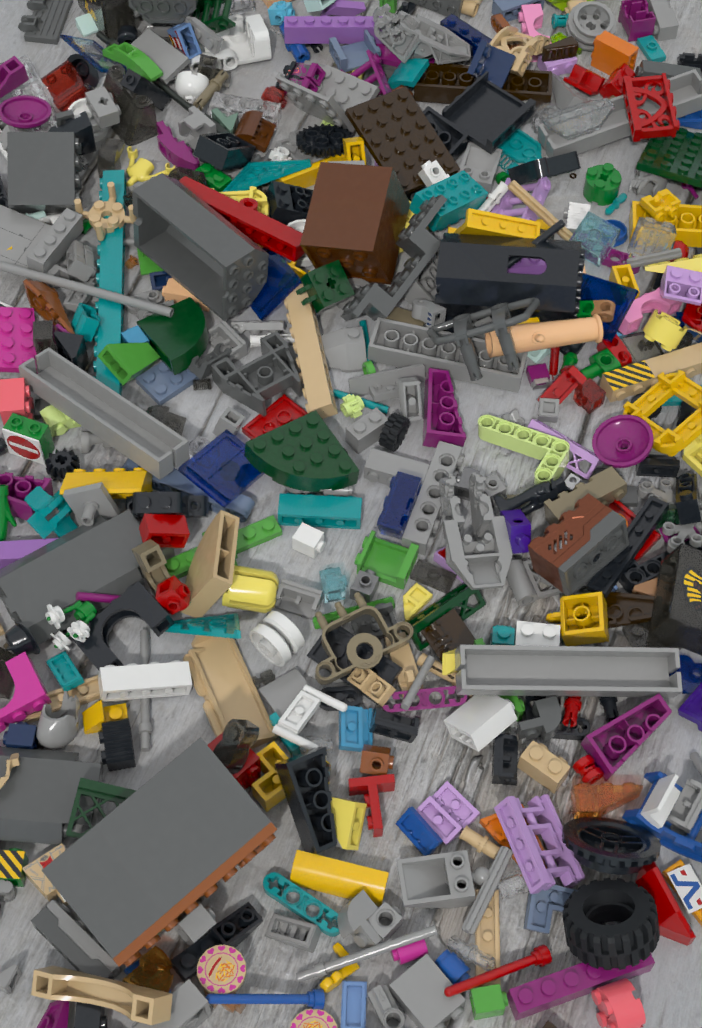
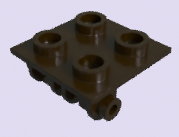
M454 608L420 631L441 663L442 653L457 649L459 645H473L474 640H476Z

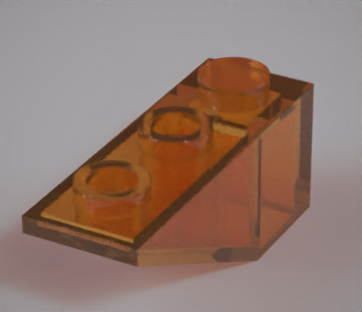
M609 782L599 785H590L589 783L573 785L571 791L573 819L602 817L638 798L643 785H636L633 782H627L622 785H613Z

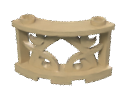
M513 26L504 27L494 36L490 45L515 55L516 59L510 73L523 77L526 68L532 61L531 56L542 55L543 47L549 45L551 39L542 35L532 37L519 33V29ZM513 43H517L523 46H516L510 50L507 44L513 45Z

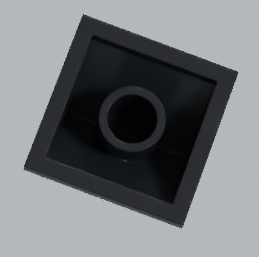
M54 332L58 354L85 371L89 358L84 335Z

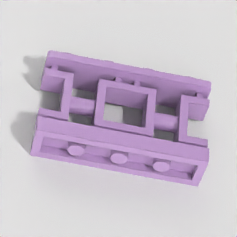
M549 795L535 796L527 803L529 808H523L519 798L507 796L494 809L530 894H537L541 890L546 891L556 884L554 880L556 877H560L563 886L566 888H573L584 880L585 875L579 862L574 857V852L568 849L566 844L562 842L563 826ZM541 834L547 850L541 851L535 835Z

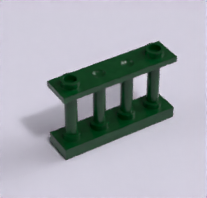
M198 0L193 17L199 19L200 13L203 12L201 22L215 33L230 29L236 25L235 22L228 18L232 0ZM224 4L222 16H219L221 5ZM214 7L212 18L208 21L210 10Z

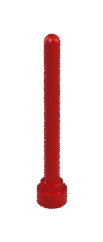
M540 945L535 947L529 956L446 987L444 994L446 997H452L531 965L543 967L552 962L551 953L546 945Z

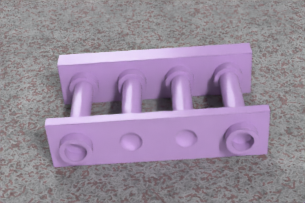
M546 176L538 179L537 183L521 186L527 192L533 191L531 196L543 206L551 189V182ZM507 178L505 181L507 186L511 182L510 178ZM510 190L500 199L499 205L496 204L491 213L512 217L522 215V219L536 221L538 217L528 206L512 209L513 205L524 203Z

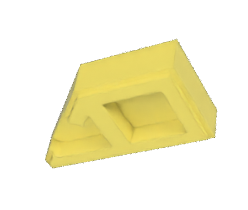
M417 582L403 595L405 622L415 617L433 598V594Z

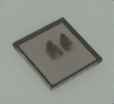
M644 332L619 336L631 354L634 363L664 354L657 341L651 342L644 337Z

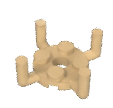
M114 182L107 183L108 201L98 200L94 202V206L89 211H83L81 199L74 200L76 212L83 215V218L89 219V223L94 227L99 241L104 240L106 233H112L118 227L120 229L125 223L133 224L137 219L133 214V205L128 206L129 216H125L122 204L116 202L117 196Z

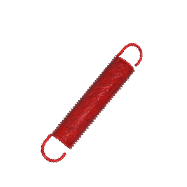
M560 347L551 348L549 374L552 375V380H554L553 376L558 374Z

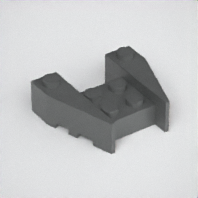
M277 331L260 339L262 356L244 366L237 368L228 357L211 365L213 381L220 390L262 416L267 415L265 400L291 387L299 397L302 396L301 380L295 368L292 355L289 352L288 344Z

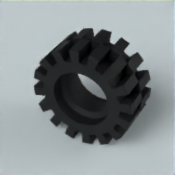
M393 412L382 428V433L379 436V445L393 452L396 449L398 450L402 440L405 439V434H407L410 423L409 419Z

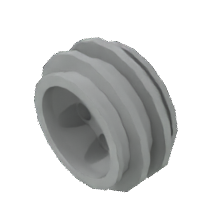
M581 2L573 7L569 13L565 30L568 37L572 36L578 42V48L593 51V42L596 36L605 30L614 35L617 21L614 13L601 2Z

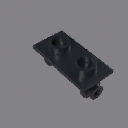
M683 52L677 57V65L696 67L702 71V54H698V57L695 58V53Z

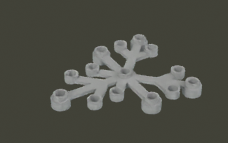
M664 478L660 480V490L655 489L650 481H643L639 484L637 494L640 498L648 499L652 496L669 504L676 505V496L671 489L672 481L670 479ZM665 522L663 524V534L671 536L678 533L677 536H673L668 540L666 548L668 553L681 555L684 551V541L687 536L691 546H702V535L697 534L694 530V526L697 523L675 525L672 522Z

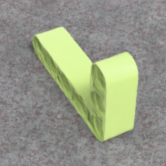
M483 415L478 419V436L481 440L541 460L534 473V485L543 481L550 482L551 478L556 480L561 476L569 462L570 445L567 441L492 415Z

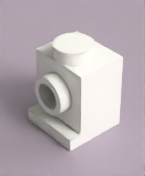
M428 160L421 166L422 170L417 173L427 187L450 177L449 174L446 175L437 160L433 162Z

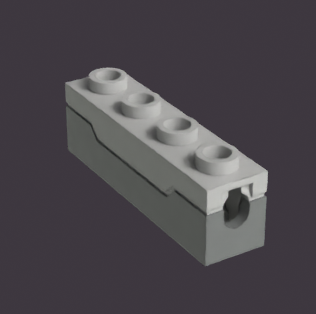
M52 899L31 920L34 928L77 971L113 980L122 972L111 956L102 949L103 946L95 936L90 937L85 932L87 927L78 918L74 921L69 916L71 912L62 902L58 905Z

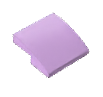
M448 781L432 797L429 796L416 809L446 845L457 838L466 825L469 827L481 815Z

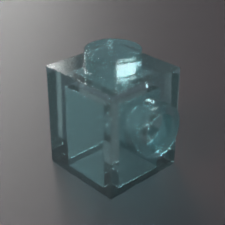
M329 567L319 571V583L321 591H323L324 603L344 600L345 587H348L346 575L341 574L340 567Z

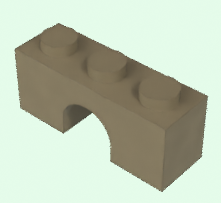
M149 539L131 550L154 597H156L157 585L171 576L164 565L167 561L159 544Z

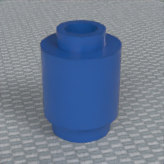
M448 949L434 962L453 985L471 977L468 974L471 969L455 952L451 953Z

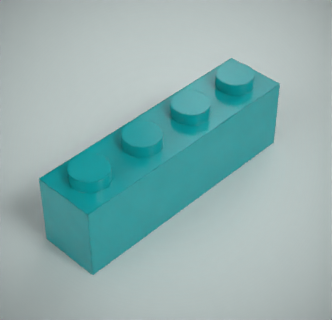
M280 493L278 524L283 526H300L303 522L311 527L360 529L362 498L355 496L340 497L335 495L321 496Z

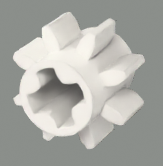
M281 146L275 147L269 155V158L272 159L271 161L292 159L289 157L288 149Z

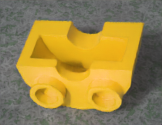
M667 188L658 191L654 197L648 195L640 200L643 210L658 223L668 217L673 218L676 216L681 203Z

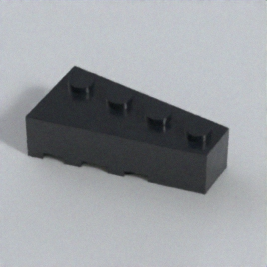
M86 111L80 113V117L70 118L66 120L65 124L59 127L55 125L49 128L50 130L48 131L74 132L82 145V154H79V156L97 151L92 124Z
M326 747L312 748L275 764L305 852L318 854L337 845L334 814L331 813L330 801H332V794L328 786V777L330 776L329 767H326Z

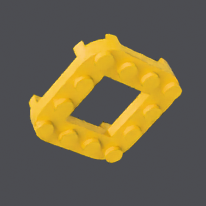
M678 370V373L666 375L664 372L657 375L659 381L633 404L627 401L623 406V415L637 416L649 424L654 436L652 448L670 457L675 456L702 434V387L687 378L682 370ZM675 395L697 410L673 431L669 428L665 430L648 419V417Z

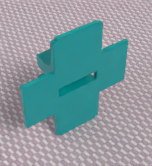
M37 486L25 497V502L35 511L27 522L43 539L52 531L60 538L78 528L70 517L73 511L64 497L60 495V490L51 496L40 486ZM57 508L59 511L47 521L45 517Z

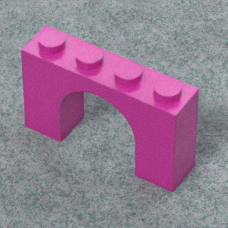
M26 652L5 662L13 678L15 692L11 701L4 708L0 709V733L9 726V723L21 722L33 712L41 711L44 704L52 703L32 660Z

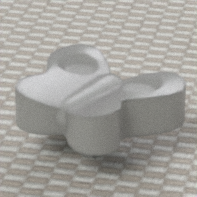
M512 410L510 414H503L501 416V419L525 426V420L519 417L517 410Z

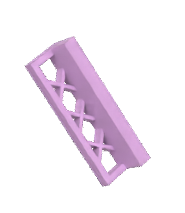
M532 419L527 428L563 439L569 443L574 461L568 462L566 467L583 478L589 480L596 467L601 466L602 462L596 457L594 452L538 419ZM586 460L592 464L587 474L580 470V461Z

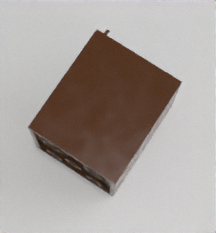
M320 162L300 246L315 269L339 260L348 279L360 278L369 283L392 284L400 250L396 242L399 239L398 234L405 228L410 207L409 200L393 167Z

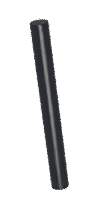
M559 220L531 243L546 241L565 226L564 221ZM510 257L508 269L522 258Z

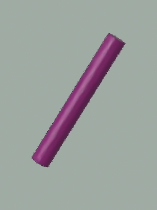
M77 592L76 600L110 603L121 595Z

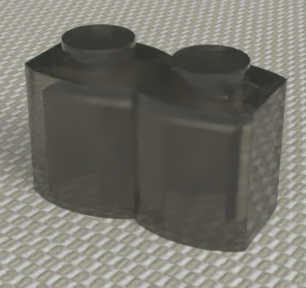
M230 720L223 731L222 740L216 745L213 753L227 769H240L248 758L249 748L255 744L258 738L259 727L248 720Z

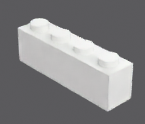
M174 660L169 663L151 662L141 665L131 663L126 666L107 665L100 667L98 674L100 699L102 702L189 695L192 687L189 661Z

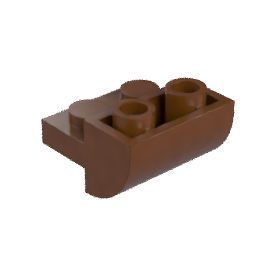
M247 111L242 115L234 135L256 146L255 149L265 153L277 125L261 118L263 113L260 111Z

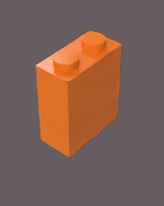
M606 30L596 36L593 42L594 50L591 54V66L608 75H611L623 63L627 64L634 71L639 47Z

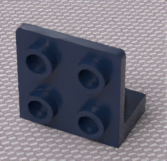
M481 39L467 73L477 79L478 76L483 75L487 71L489 72L488 80L503 88L516 56L491 46L487 41Z

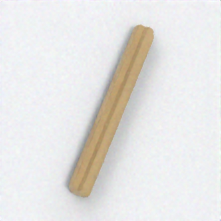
M515 180L508 184V189L549 227L559 221ZM565 226L556 232L565 241L577 240L576 236Z

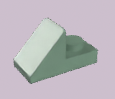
M218 108L211 110L212 118L228 132L234 134L239 124V114L235 113L227 117Z

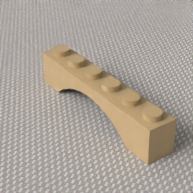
M58 966L35 969L31 992L33 996L48 1000L81 1002L106 1007L124 1014L132 1021L148 1025L169 1021L171 1017L172 993Z

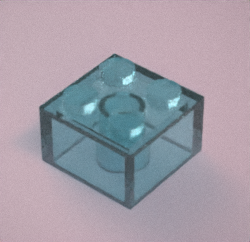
M588 211L569 241L582 242L581 249H585V260L600 267L619 239L621 229Z

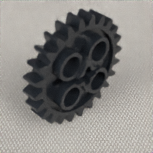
M323 123L321 126L314 124V127L308 126V129L303 128V131H299V134H296L297 149H300L301 153L305 152V155L311 154V157L318 155V158L322 156L328 158L330 155L335 157V154L341 156V152L344 153L343 139L352 138L353 135H351V132H348V129H343L342 126L324 125Z

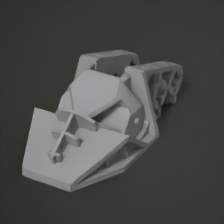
M387 3L383 7H377L373 13L375 36L403 63H406L408 59L422 58L429 60L434 57L437 65L467 61L471 58L470 45L446 27L418 14L414 17L402 10L391 17L389 12L391 6ZM400 21V24L394 26V23Z
M473 472L469 478L473 534L472 536L469 534L465 535L461 541L460 531L466 521L464 516H461L460 498L454 495L456 478L453 474H448L446 478H441L439 481L444 539H446V564L471 590L502 588L505 584L513 555L505 517L494 516L490 496L484 494L486 477Z

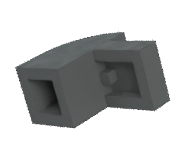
M556 696L534 701L532 712L535 718L518 723L517 735L519 740L524 738L531 740L541 735L543 742H547L555 736L562 716Z

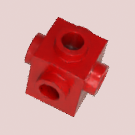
M174 575L157 585L155 599L163 609H166L173 615L185 610L189 606L191 591L186 584H183Z

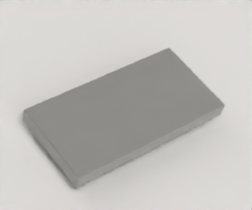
M149 28L131 43V45L145 53L162 70L163 76L158 79L166 85L191 62L187 56Z

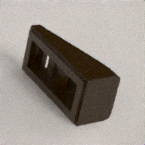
M570 36L543 47L541 60L546 62L577 56L579 44Z

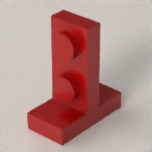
M574 365L564 366L560 370L561 374L536 400L539 402V398L559 399L560 405L578 385H583L587 378Z
M394 774L348 779L349 796L364 795V803L367 804L366 808L370 810V815L366 816L368 830H372L373 838L382 837L383 835L378 793L395 790Z

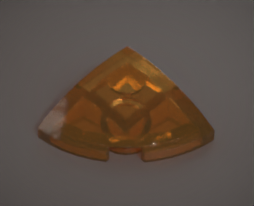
M155 945L140 957L139 966L124 977L122 982L168 993L174 976L170 972L172 968L171 960L163 950Z

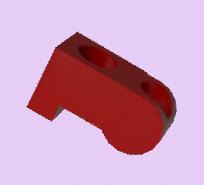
M615 332L603 336L602 342L596 348L599 352L607 348L621 363V367L632 363L631 354Z

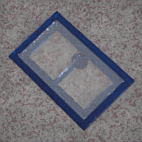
M60 35L61 39L99 72L125 76L127 68L119 62L104 57L102 52L104 48L96 41Z

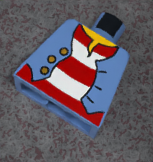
M181 23L167 30L173 47L187 56L189 60L202 53L191 23Z

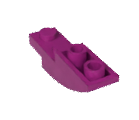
M163 120L157 122V141L160 152L177 168L194 176V170L200 167V163L197 157L194 158L190 146L187 147L184 141L178 142L177 138L172 136L170 127L166 126Z

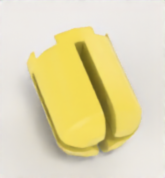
M234 565L233 582L231 587L223 594L222 606L260 613L270 612L276 604V594L279 588L277 575L269 570Z

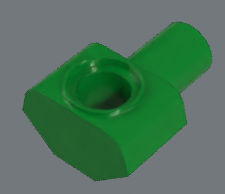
M606 348L590 356L589 362L591 365L579 371L587 378L584 382L586 383L597 376L602 378V374L621 368V363Z

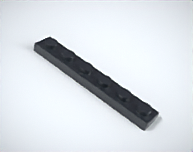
M652 496L648 498L627 528L630 545L591 578L586 585L587 591L592 593L602 591L604 598H607L668 511L669 503Z

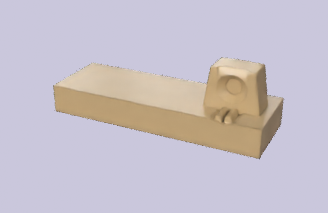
M405 632L397 633L401 638L407 637ZM384 636L386 647L392 645L391 641ZM409 643L389 653L390 660L403 668L397 677L400 691H408L419 673Z

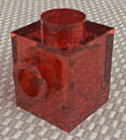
M591 378L587 379L583 385H578L574 389L573 400L587 413H592L604 404L606 392Z

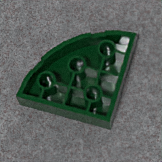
M316 410L245 443L244 456L255 469L272 477V480L278 484L309 492H320V490L328 489L334 491L357 484L358 467Z

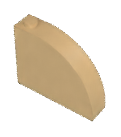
M220 510L210 523L196 549L187 574L185 584L191 591L189 606L181 611V613L194 618L202 617L231 587L239 517Z

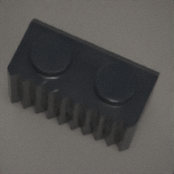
M129 718L102 722V730L98 731L100 744H104L105 751H101L102 764H107L110 772L136 767Z

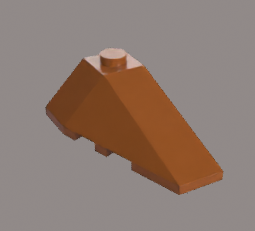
M24 280L23 283L30 307L34 308V311L53 329L56 330L55 325L60 324L69 333L75 334L55 288H50L44 282Z

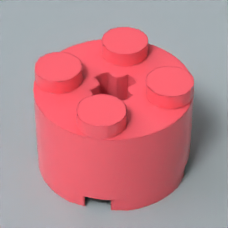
M627 978L614 981L591 991L592 999L599 1010L596 1013V1017L601 1028L644 1027L643 1024L646 1023L643 1005L640 998H634L632 991L635 988Z

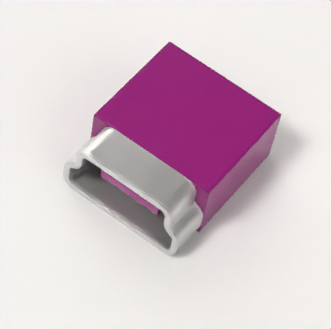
M546 363L527 366L526 374L532 390L548 388L551 383Z

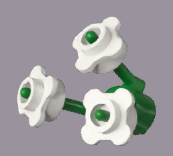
M78 600L74 605L63 610L58 605L52 607L51 604L47 605L46 619L50 625L54 624L56 629L61 628L60 623L65 621L64 614L75 610L74 617L77 620L71 623V627L67 628L65 634L61 631H58L55 635L53 633L50 634L54 638L52 643L55 648L59 650L65 648L69 652L68 646L72 643L68 638L69 636L80 642L86 641V637L90 636L88 623L97 614L96 608L89 601L82 603Z

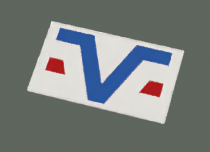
M690 863L668 872L667 874L688 913L690 914L701 909L702 885Z

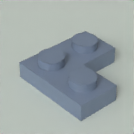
M554 885L546 891L541 890L537 894H530L529 891L524 929L549 934L552 912H562L566 900L569 899L570 894L575 889Z

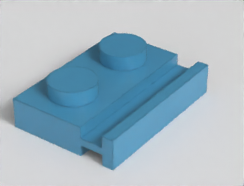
M348 706L345 712L339 711V750L361 752L364 744L373 745V733L369 732L372 708L363 709V707Z

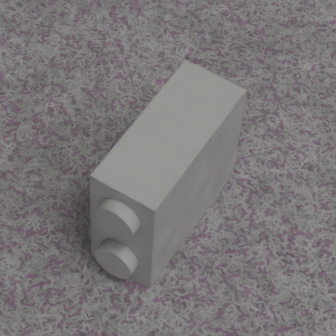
M428 954L424 955L389 985L392 997L418 1028H445L444 1023L450 1018L456 1020L465 1011L463 1007L466 999L461 993L452 997L445 996L444 989L453 984Z

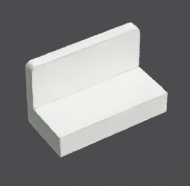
M675 773L658 780L640 813L657 829L663 827L681 794L674 786L679 778Z

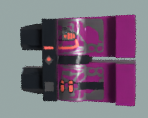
M292 61L290 65H285L283 69L286 79L314 92H317V86H320L326 74L317 63L306 65ZM315 75H319L317 80L314 78ZM277 81L276 87L286 95L287 92L279 86L280 83Z

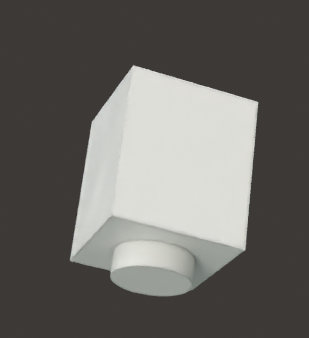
M303 522L292 537V549L315 559L318 552L321 553L326 545L324 532Z

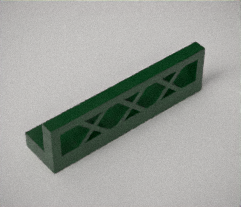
M463 582L407 621L413 627L412 640L417 650L422 651L429 646L426 640L422 643L420 642L417 633L454 607H461L459 616L463 621L484 607L486 603L480 591L471 590ZM474 594L478 603L473 607L467 606L468 599Z

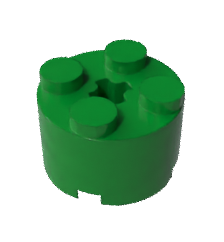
M611 163L588 168L583 187L585 199L590 203L594 201L599 206L612 204L619 194L622 180L621 174Z

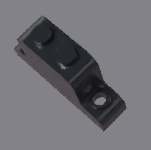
M134 492L133 496L126 497V510L129 509L135 519H142L144 514L185 515V518H208L209 497L187 495L182 492ZM194 502H197L198 507L197 509L193 510L192 504Z

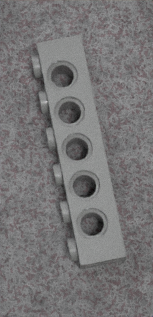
M443 441L438 442L402 536L401 546L409 549L411 543L419 545L418 554L425 555L427 549L432 548L434 542L432 535L434 532H438L441 522L438 519L442 515L438 481L441 478H446L448 474H453L457 479L459 473L457 468L462 467L464 456L461 455L462 447Z

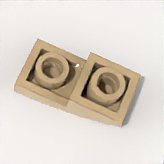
M356 667L347 678L351 684L381 707L384 706L396 690L371 669L364 670Z

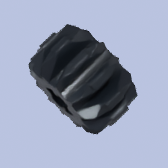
M64 448L59 452L56 449L55 454L49 453V458L46 459V472L53 481L58 479L61 483L66 473H72L74 469H80L79 457L75 455L73 450L67 451Z

